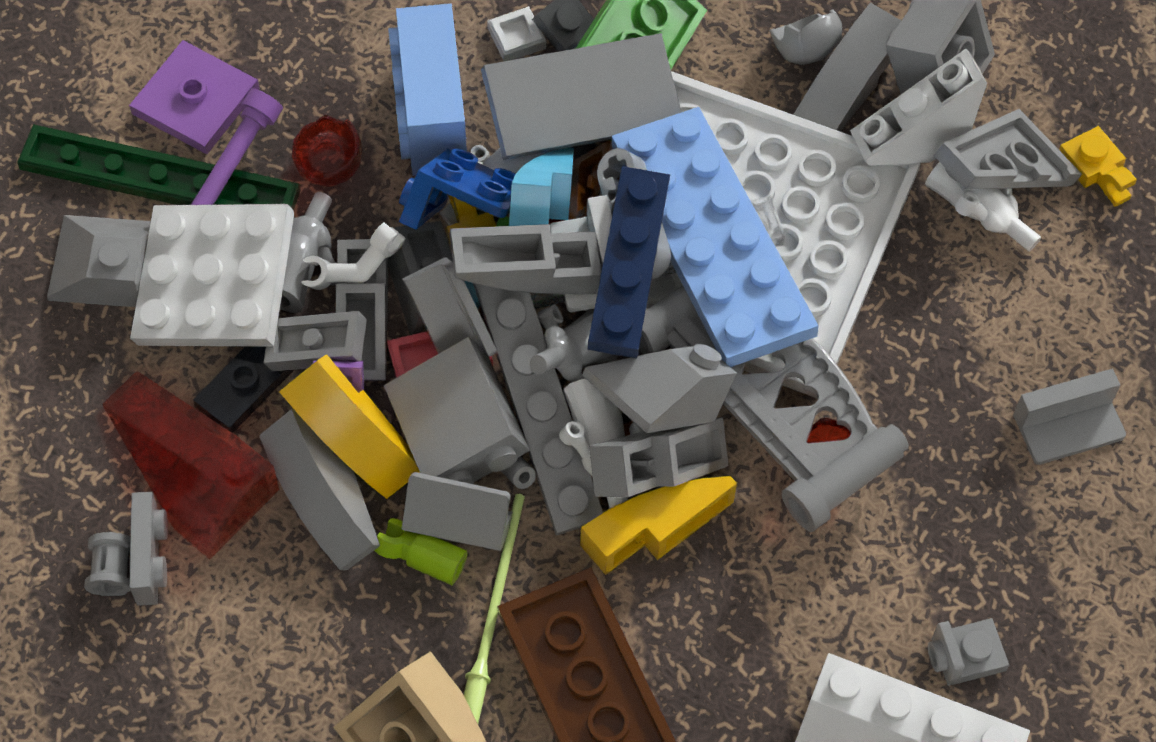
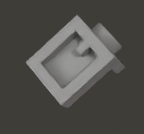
M992 618L951 628L949 621L938 623L931 638L932 641L928 642L931 664L936 672L943 671L948 686L1005 672L1009 667V662Z

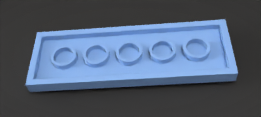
M699 107L612 135L613 149L622 148L640 157L648 171L670 174L662 219L671 251L670 261L716 351L720 353L722 361L728 366L733 367L817 337L819 325Z

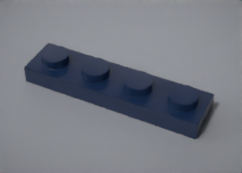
M625 166L621 168L587 350L637 358L670 174Z

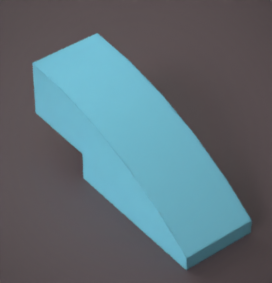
M574 148L559 149L545 153L520 168L512 181L509 226L549 224V219L568 220Z

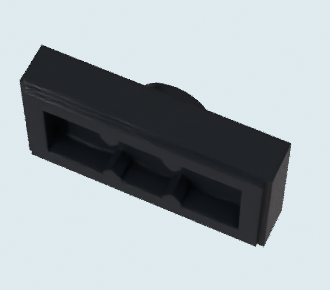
M245 346L193 399L194 405L198 410L231 435L294 371H271L264 364L266 347Z

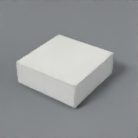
M529 6L487 21L488 30L503 61L515 60L546 49V39L541 30L532 21L534 15Z

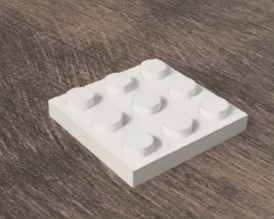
M288 204L154 205L130 339L138 346H274L294 219L292 208Z

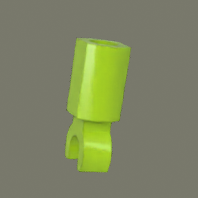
M390 518L386 534L379 532L377 535L380 546L374 551L385 558H401L406 560L407 566L453 586L465 566L467 550L437 537L402 530V520Z

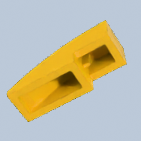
M327 354L318 359L279 391L317 436L347 466L386 499L408 483L412 473H420L409 445L366 392L362 390L358 393Z
M731 476L701 478L674 487L664 486L637 495L608 509L582 526L580 546L605 575L644 546L659 560L734 503L737 482Z

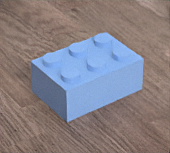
M452 3L396 8L398 27L388 28L401 160L411 159L412 176H415L420 168L446 149L452 150L456 148L467 151Z

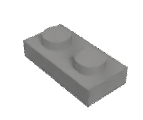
M359 311L278 318L274 346L266 347L264 364L271 371L307 369L313 364V361H317L326 354L332 361H361L367 319Z
M152 492L132 493L129 588L137 606L157 605L158 587L167 586L165 556L159 557V540H167L168 537L167 512L165 509L159 510Z

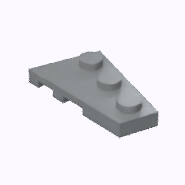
M1020 109L944 142L933 155L945 167L947 174L953 180L959 182L965 189L1067 187L1073 185L1082 175Z

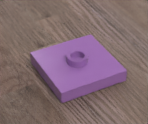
M182 40L131 102L129 107L134 116L208 154L243 110L241 104L250 89L259 90L260 88L258 79Z

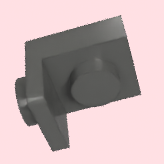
M554 0L532 19L558 52L575 49L594 20L579 0Z

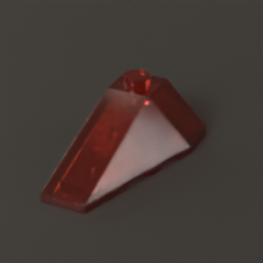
M138 371L102 404L160 506L166 510L167 519L173 529L209 560L280 490L274 466L235 434Z

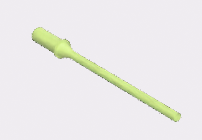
M515 494L511 510L513 512L501 553L478 658L471 671L465 675L467 682L464 697L477 723H479L487 685L491 682V678L488 676L487 660L498 616L497 606L501 603L525 498L522 494Z

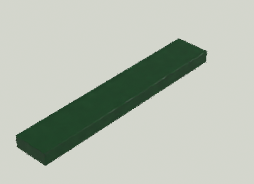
M35 124L31 128L17 161L19 169L174 205H191L215 164ZM235 169L214 205L288 204L294 211L301 192L300 184Z

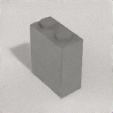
M469 337L384 385L415 462L422 474L474 484L475 481L493 471H502L511 467L518 457L530 451L489 357Z

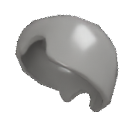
M830 10L828 14H814L794 23L770 29L769 32L777 50L785 60L801 65L823 60L838 46L842 39V22L834 10Z

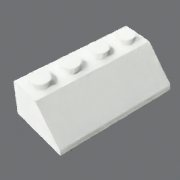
M828 653L795 742H1027L1030 730Z

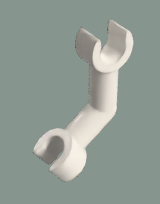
M382 223L370 239L371 246L356 264L329 263L318 256H309L303 259L304 262L310 265H320L321 274L314 281L305 280L301 283L315 290L325 289L331 283H364L370 279L385 258L394 255L401 248L406 238L393 227Z

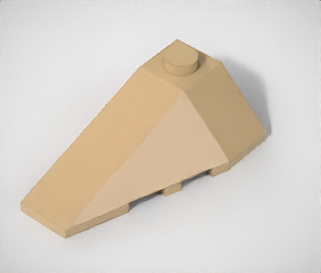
M431 651L398 671L334 726V729L344 742H486L463 693Z

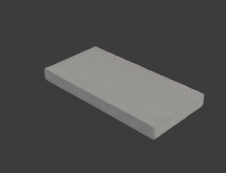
M662 33L484 65L481 69L503 160L612 140V135L681 113Z

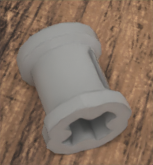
M102 532L89 537L88 548L92 551L91 574L85 579L84 588L86 591L101 596H122L131 591L129 588L130 579L127 578L130 536L122 533Z

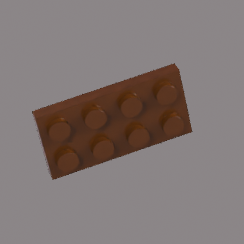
M592 567L497 606L501 622L557 742H676Z

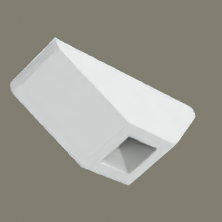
M964 49L850 130L865 162L869 166L930 163L936 158L933 155L944 142L972 130L987 82L971 53Z

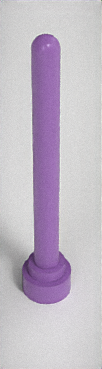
M250 89L241 104V107L244 109L240 115L243 121L191 205H214L258 131L265 130L267 125H274L283 110L282 105L277 100L258 89Z

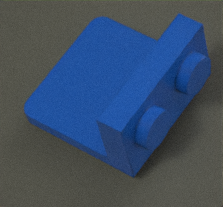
M456 148L452 150L446 149L420 168L415 179L411 177L407 181L399 199V204L404 206L399 222L417 230L446 206L448 201L447 194L496 217L505 218L510 213L511 188L515 173L502 168L493 170L478 163V158L468 151Z

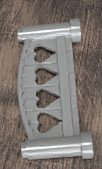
M683 285L649 309L646 308L639 351L643 355L663 351L669 346L671 349L703 344L715 349ZM812 338L772 353V357H777L784 361L785 367L781 371L742 374L746 362L731 367L737 374L723 402V405L794 480L792 484L782 490V499L792 517L809 532L815 531L830 520V511L903 458L904 451L909 448L906 437L895 425L890 424L886 428H877L873 424L864 404L845 374L828 353ZM789 377L801 379L804 383V390L813 392L818 398L817 402L810 406L774 408L782 384ZM822 411L832 412L837 418V425L845 426L851 433L849 438L842 441L807 443L815 416Z

